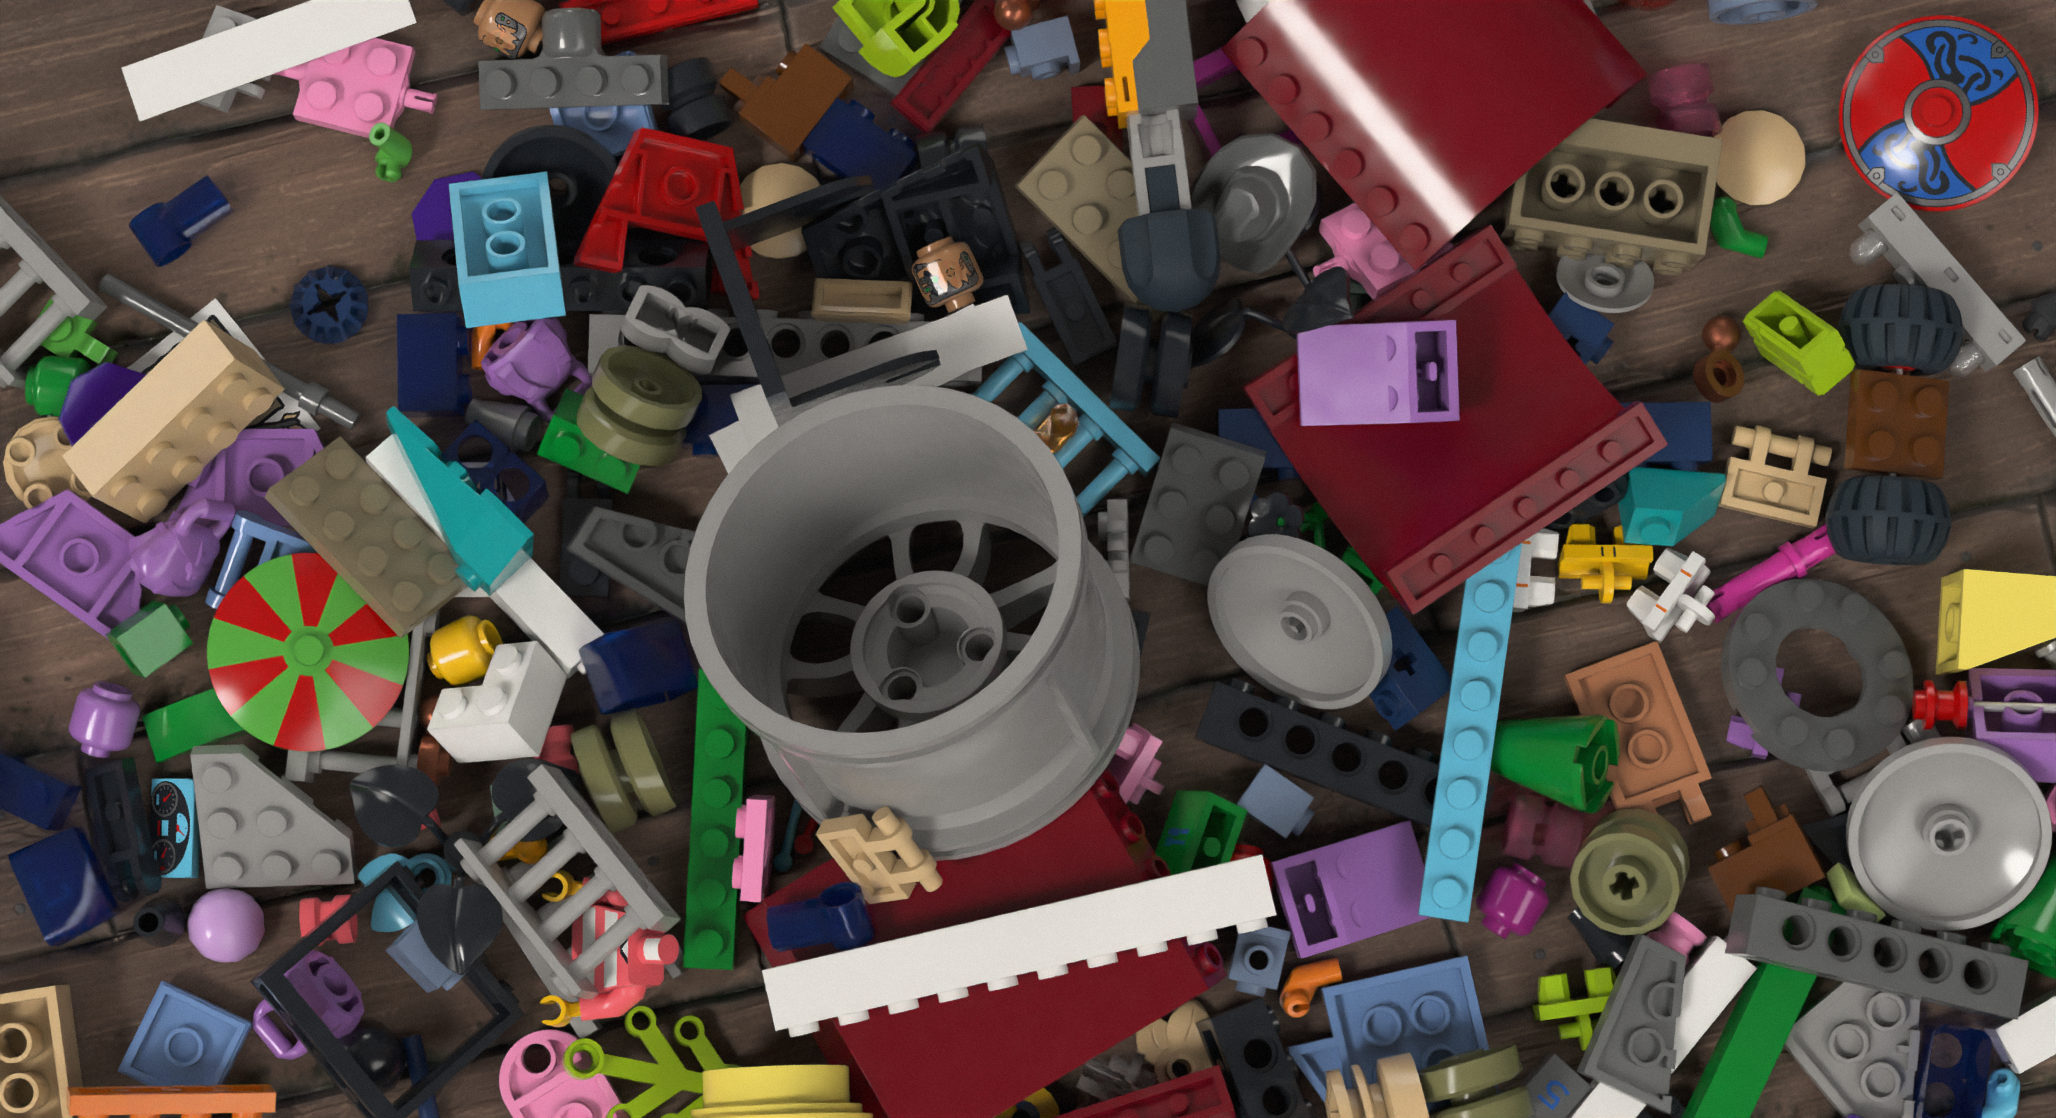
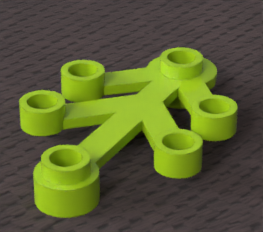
M636 1006L631 1009L625 1017L624 1024L630 1035L640 1037L657 1064L604 1054L601 1046L596 1041L588 1038L572 1042L563 1054L564 1070L570 1077L576 1080H589L596 1074H602L653 1085L627 1104L621 1103L612 1107L608 1111L606 1118H613L614 1113L618 1110L627 1112L630 1118H642L681 1090L703 1094L702 1073L686 1070L657 1027L655 1013L646 1006ZM635 1013H643L648 1017L649 1026L646 1030H638L633 1026L632 1017ZM687 1015L676 1022L673 1027L675 1041L681 1046L691 1048L704 1071L740 1068V1066L735 1064L723 1063L705 1036L704 1024L698 1017ZM689 1022L695 1025L697 1029L695 1039L687 1040L681 1035L680 1028L683 1023ZM585 1052L590 1056L591 1065L588 1069L581 1070L574 1065L573 1057L575 1053ZM703 1095L678 1114L668 1113L660 1118H691V1110L703 1109Z

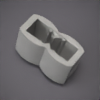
M642 285L639 287L625 315L621 332L630 342L644 350L657 353L666 352L674 363L690 372L711 374L731 329L720 317L712 312L695 307L685 308L683 303L670 292L659 287Z

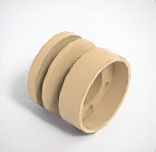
M1410 1052L1377 1059V1083L1373 1084L1367 1083L1359 1064L1350 1065L1353 1087L1351 1089H1346L1338 1068L1325 1071L1327 1082L1325 1099L1327 1118H1429L1420 1078Z

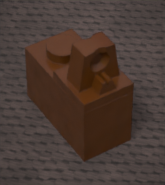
M807 43L804 44L798 53L792 49L783 58L776 69V73L779 75L776 81L769 75L765 79L758 74L754 81L751 82L731 67L719 82L720 87L737 100L732 110L739 115L742 124L795 164L854 89L851 76Z
M1763 785L1743 794L1754 818L1745 822L1749 831L1747 838L1750 843L1743 846L1740 840L1737 839L1720 847L1713 852L1716 860L1709 863L1707 867L1731 914L1733 913L1736 894H1755L1756 887H1766L1786 892V896L1824 878L1826 875V871L1794 810L1790 812L1786 803L1774 807Z

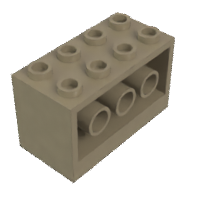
M1591 118L1505 191L1498 236L1501 241L1509 242V249L1518 252L1536 253L1538 247L1557 250V257L1567 256L1569 259L1576 261L1586 260V254L1605 257V264H1612L1618 268H1634L1635 261H1645L1646 264L1654 265L1653 272L1681 276L1683 270L1690 271L1706 254L1723 139ZM1553 186L1560 188L1566 197L1557 196L1551 188ZM1604 194L1610 197L1614 205L1606 204L1600 195ZM1649 202L1657 204L1662 210V214L1654 211Z

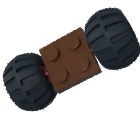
M1902 284L1866 286L1856 290L1851 295L1842 310L1838 323V332L1845 343V348L1849 351L1856 364L1854 367L1858 369L1851 371L1844 469L1878 473L1881 476L1852 477L1838 485L1830 498L1826 511L1827 534L1834 551L1844 559L1882 565H1924L1935 561L1947 544L1952 525L1949 504L1941 488L1932 482L1919 480L1943 479L1949 381L1916 376L1938 374L1951 366L1960 351L1964 337L1962 317L1954 298L1940 289Z

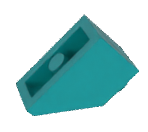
M1634 467L1626 473L1628 490L1625 497L1618 503L1624 543L1674 546L1715 516L1726 483L1725 474Z

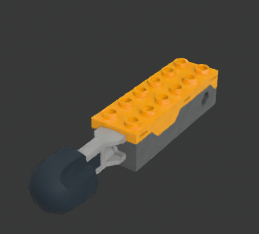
M1093 0L1096 20L1105 19L1106 29L1098 30L1102 68L1111 67L1113 77L1104 79L1108 117L1117 116L1119 129L1127 128L1138 211L1137 217L1126 219L1117 230L1122 270L1128 288L1142 303L1158 311L1179 312L1198 305L1212 292L1219 278L1221 260L1216 218L1205 209H1192L1181 121L1197 119L1198 96L1186 0Z

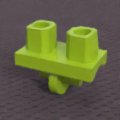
M1612 967L1584 970L1588 997L1570 999L1566 973L1538 977L1539 1004L1532 1005L1534 1020L1544 1021L1575 1016L1574 1023L1558 1025L1559 1036L1561 1040L1578 1037L1581 1050L1586 1051L1599 1019L1590 1020L1589 1014L1603 1012L1616 982V976Z

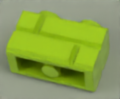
M1780 290L1774 291L1745 315L1743 323L1750 336L1754 338L1753 341L1760 354L1799 383L1805 384L1806 388L1818 396L1827 393L1853 371L1856 365L1849 351L1845 348V343L1837 329Z

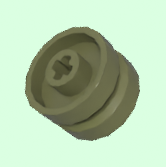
M623 345L608 348L600 356L592 375V386L585 392L577 410V425L584 436L594 445L618 459L647 466H660L671 463L678 455L684 442L686 427L694 419L700 406L702 387L688 370L678 366L670 358L660 353L647 351L640 347Z
M636 707L612 716L610 728L617 747L614 750L604 731L596 725H591L570 734L574 752L579 763V771L587 792L612 834L637 823L638 813L632 792L636 793L644 810L652 816H657L677 807L676 798L665 767L650 732Z
M1623 809L1600 818L1589 830L1582 847L1578 851L1570 875L1573 898L1582 914L1600 929L1619 935L1644 934L1661 926L1674 912L1690 868L1687 845L1677 828L1658 814L1642 809Z
M1509 1044L1483 1050V1048L1471 1050L1439 1061V1064L1417 1071L1426 1103L1445 1099L1450 1100V1103L1429 1111V1118H1528L1534 1115L1536 1110L1529 1088L1520 1085L1499 1089L1495 1087L1497 1084L1513 1079L1522 1071L1523 1068L1516 1045Z

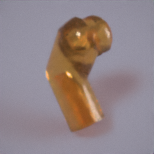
M1065 403L1055 405L1051 409V415L1038 429L1031 430L1038 435L1052 453H1057L1076 434L1079 425L1076 410L1073 406Z

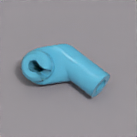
M2007 1068L1994 1070L1990 1074L1987 1083L1985 1106L1966 1118H2013L2018 1111L2020 1081L2014 1072Z

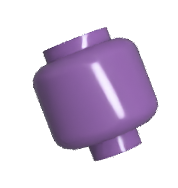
M96 681L93 687L80 691L69 724V733L75 740L82 743V752L95 757L108 758L111 751L125 750L130 746L140 714V705L132 698L133 692L130 689L111 682Z

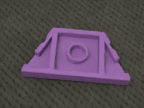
M243 429L233 444L222 449L203 468L201 474L195 480L187 483L189 487L176 512H172L169 520H179L190 505L200 498L229 502L234 506L235 513L238 510L252 512L268 522L285 528H293L265 499V496L270 487L325 448L318 431L315 429ZM197 518L194 522L209 527L217 520Z
M70 489L0 524V563L104 637H106L105 634L141 608L144 586L138 582V578L128 562L130 555L128 549L129 539L136 536Z

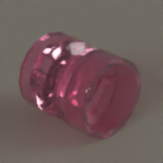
M1693 63L1675 66L1655 72L1646 78L1651 104L1659 107L1661 110L1654 118L1656 129L1706 137L1716 136L1723 131L1718 106L1708 101V96L1714 92L1709 64Z
M1516 792L1512 798L1505 823L1501 848L1502 854L1530 860L1535 855H1540L1543 864L1572 869L1580 846L1585 812L1577 811L1560 802L1554 803L1551 807H1546L1543 798ZM1536 823L1544 824L1541 838L1533 836Z

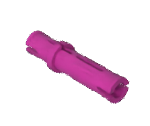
M1826 524L1793 544L1789 542L1784 543L1778 547L1780 551L1770 558L1729 580V582L1719 588L1712 590L1715 594L1706 607L1716 616L1713 622L1716 624L1721 622V620L1744 607L1760 592L1775 584L1791 580L1794 577L1796 579L1808 575L1806 570L1827 557L1834 555L1836 552L1828 538Z

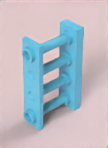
M1019 322L1018 324L1028 350L1009 356L972 395L992 402L1022 371L1028 373L1033 368L1046 380L1041 386L1044 391L1018 417L1019 420L1033 430L1057 405L1063 407L1067 402L1081 414L1076 420L1079 425L1052 452L1062 469L1092 439L1098 441L1103 436L1116 449L1112 453L1114 459L1076 497L1084 518L1127 473L1133 475L1138 470L1146 478L1159 465L1161 458L1031 331Z

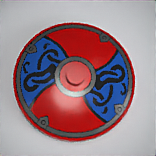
M1936 15L1912 19L1887 30L1865 48L1851 67L1845 80L1839 103V130L1842 143L1852 166L1859 176L1886 199H1889L1898 192L1913 210L1925 212H1948L1976 205L1999 192L2014 178L2027 160L2036 138L2039 120V104L2035 83L2027 64L2019 52L2008 40L1988 26L1956 16Z

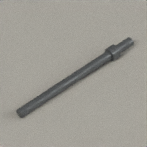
M109 273L100 282V291L184 338L199 325L196 321ZM262 359L285 388L283 393L299 401L298 407L314 416L321 413L351 431L358 425L362 414L330 397V390L314 381L307 384Z

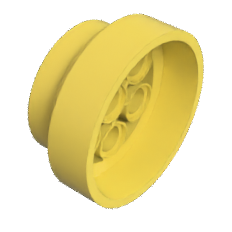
M781 1065L703 1071V1109L691 1110V1118H873V1113H863V1104L850 1103L849 1066Z

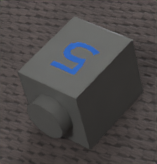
M1548 1052L1519 1084L1529 1088L1536 1113L1528 1118H1565L1592 1088L1563 1060L1551 1052Z

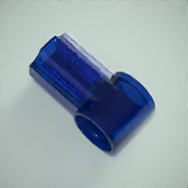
M206 175L169 202L156 203L135 216L128 226L155 266L162 267L185 254L193 245V239L234 212V210L211 177Z
M854 882L834 884L820 893L818 898L772 906L767 909L768 935L773 949H776L778 952L830 942L836 949L851 950L868 943L875 934L862 888Z

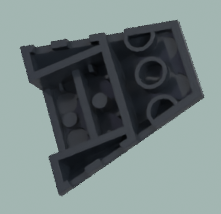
M979 142L802 226L801 233L817 278L913 282L911 309H918L920 314H939V309L947 308L945 305L930 307L925 303L911 270L913 263L919 259L916 252L936 241L952 236L954 243L961 241L970 246L983 275L982 285L972 292L975 302L971 304L977 306L1008 295L1014 314H1030L1031 308L1019 240L994 160Z

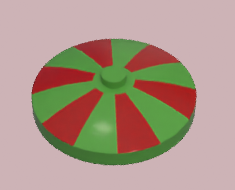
M319 553L289 554L269 560L255 567L238 580L225 595L217 608L209 630L207 642L208 670L212 685L221 704L238 725L249 734L265 743L286 750L299 752L325 751L346 745L362 737L372 730L391 710L401 692L407 674L409 662L408 634L400 638Z

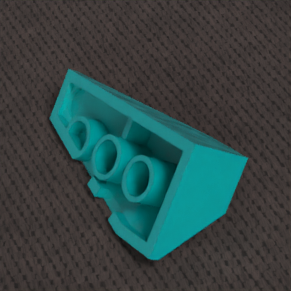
M392 406L386 412L387 426L454 561L459 565L455 569L456 574L473 591L481 587L491 596L533 556L534 534L487 488L480 495L475 492L477 490L476 485L470 479L467 470L457 461L452 462L449 460L446 464L440 461L438 458L442 453L434 441L397 408Z

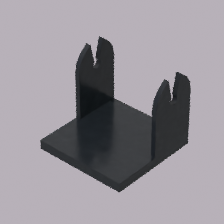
M871 175L837 180L724 222L715 201L695 207L763 392L778 427L800 413L826 401L871 388L904 385L941 365L937 350L922 351L882 363L789 398L740 268L735 251L800 228L875 192Z

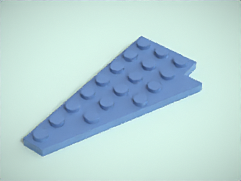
M1467 955L1321 988L1332 1037L1287 1047L1288 1053L1293 1057L1298 1068L1324 1103L1327 1088L1325 1071L1338 1068L1346 1089H1351L1353 1087L1350 1065L1359 1064L1367 1083L1373 1084L1377 1083V1059L1410 1052L1416 1069L1419 1071L1439 1064V1061L1460 1053L1483 1048V1050L1489 1049ZM1445 1099L1426 1103L1427 1110L1429 1112L1434 1108L1448 1104L1450 1100Z

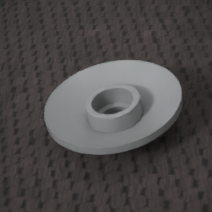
M1586 254V260L1576 261L1563 256L1558 263L1556 272L1557 282L1564 293L1567 292L1571 300L1581 306L1599 312L1621 313L1639 308L1649 300L1654 288V276L1645 261H1635L1634 268H1618L1612 264H1605V257Z

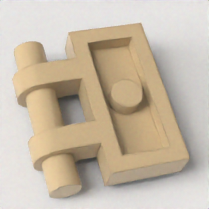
M1736 425L1732 434L1731 444L1749 448L1748 460L1735 457L1728 458L1724 473L1726 483L1718 506L1808 528H1815L1827 479L1808 475L1810 463L1828 466L1832 448L1814 444L1813 438L1801 435L1797 439L1771 434V428L1756 425L1754 429ZM1767 453L1792 458L1791 469L1786 470L1765 465Z
M881 807L873 814L872 820L877 827H873L863 813L822 821L816 836L869 904L909 899L916 885L915 882H920L927 892H932L941 886L943 879L936 870L937 863L928 850L918 847L912 839L913 831L904 818L896 817L889 807ZM891 850H896L902 859H897Z

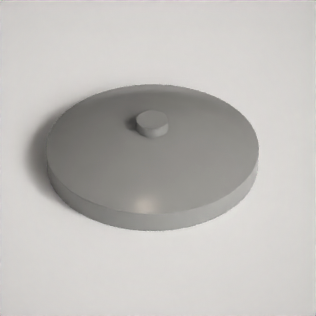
M1265 534L1247 538L1236 544L1213 570L1208 584L1207 602L1215 631L1236 663L1255 681L1268 690L1304 706L1319 709H1338L1352 706L1362 701L1375 689L1386 674L1392 657V636L1386 615L1367 584L1355 571L1335 555L1299 538Z
M1939 737L1905 746L1881 761L1867 775L1858 788L1849 809L1846 824V841L1850 861L1859 883L1868 896L1881 909L1900 921L1918 924L1924 929L1954 931L1989 923L2015 908L2026 898L2045 870L2052 844V825L2048 806L2038 784L2017 759L2002 749L1983 741L1964 737Z

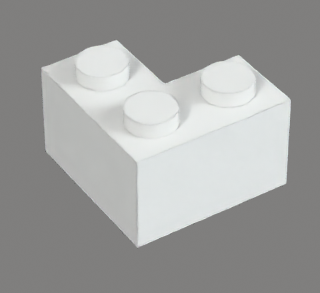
M538 641L497 645L482 685L441 690L427 730L458 763L539 757L567 674Z

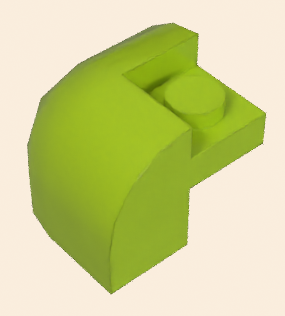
M839 0L832 7L863 44V47L858 51L862 57L883 74L895 78L905 75L936 50L959 25L957 24L960 12L959 0Z

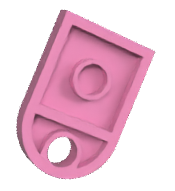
M754 794L747 799L746 805H742L741 808L738 807L735 836L736 838H744L743 855H738V858H734L732 888L741 889L740 901L761 902L769 893L775 838V796Z
M548 1029L524 1036L510 1048L500 1068V1093L513 1118H606L608 1111L612 1107L623 1102L607 1075L596 1074L589 1080H576L566 1073L562 1062L563 1054L572 1042L580 1039L566 1031ZM532 1044L545 1046L551 1055L550 1065L541 1073L530 1071L524 1063L525 1050ZM577 1052L573 1057V1062L578 1069L585 1070L590 1067L591 1058L585 1052ZM618 1110L614 1113L613 1118H630L627 1112Z

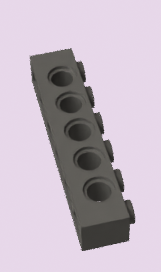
M1756 887L1755 894H1736L1725 949L1726 954L1986 1017L2018 1020L2029 961L2011 957L2010 947L1981 942V947L1978 949L1966 946V936L1937 931L1936 938L1921 935L1922 926L1918 924L1892 920L1891 927L1877 924V915L1873 913L1847 909L1846 916L1832 913L1831 903L1802 898L1801 905L1785 901L1786 892L1766 887ZM1787 918L1793 927V934L1788 942L1784 939L1782 933V926ZM1832 930L1835 931L1838 937V945L1833 953L1828 946V936ZM1877 941L1880 942L1883 948V956L1879 963L1876 962L1873 955L1874 946ZM1923 952L1928 961L1924 974L1919 969V958ZM1967 964L1970 965L1972 970V978L1968 985L1964 980V968Z

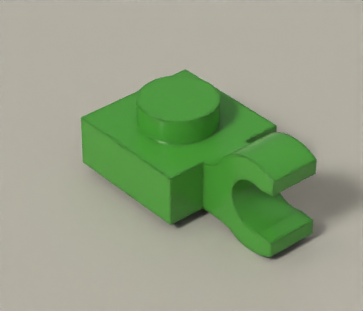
M51 298L39 317L54 303ZM77 315L74 318L68 316L40 344L57 356L77 357L80 352L99 365L104 362L113 363L118 355L116 351L90 336L97 326V322Z

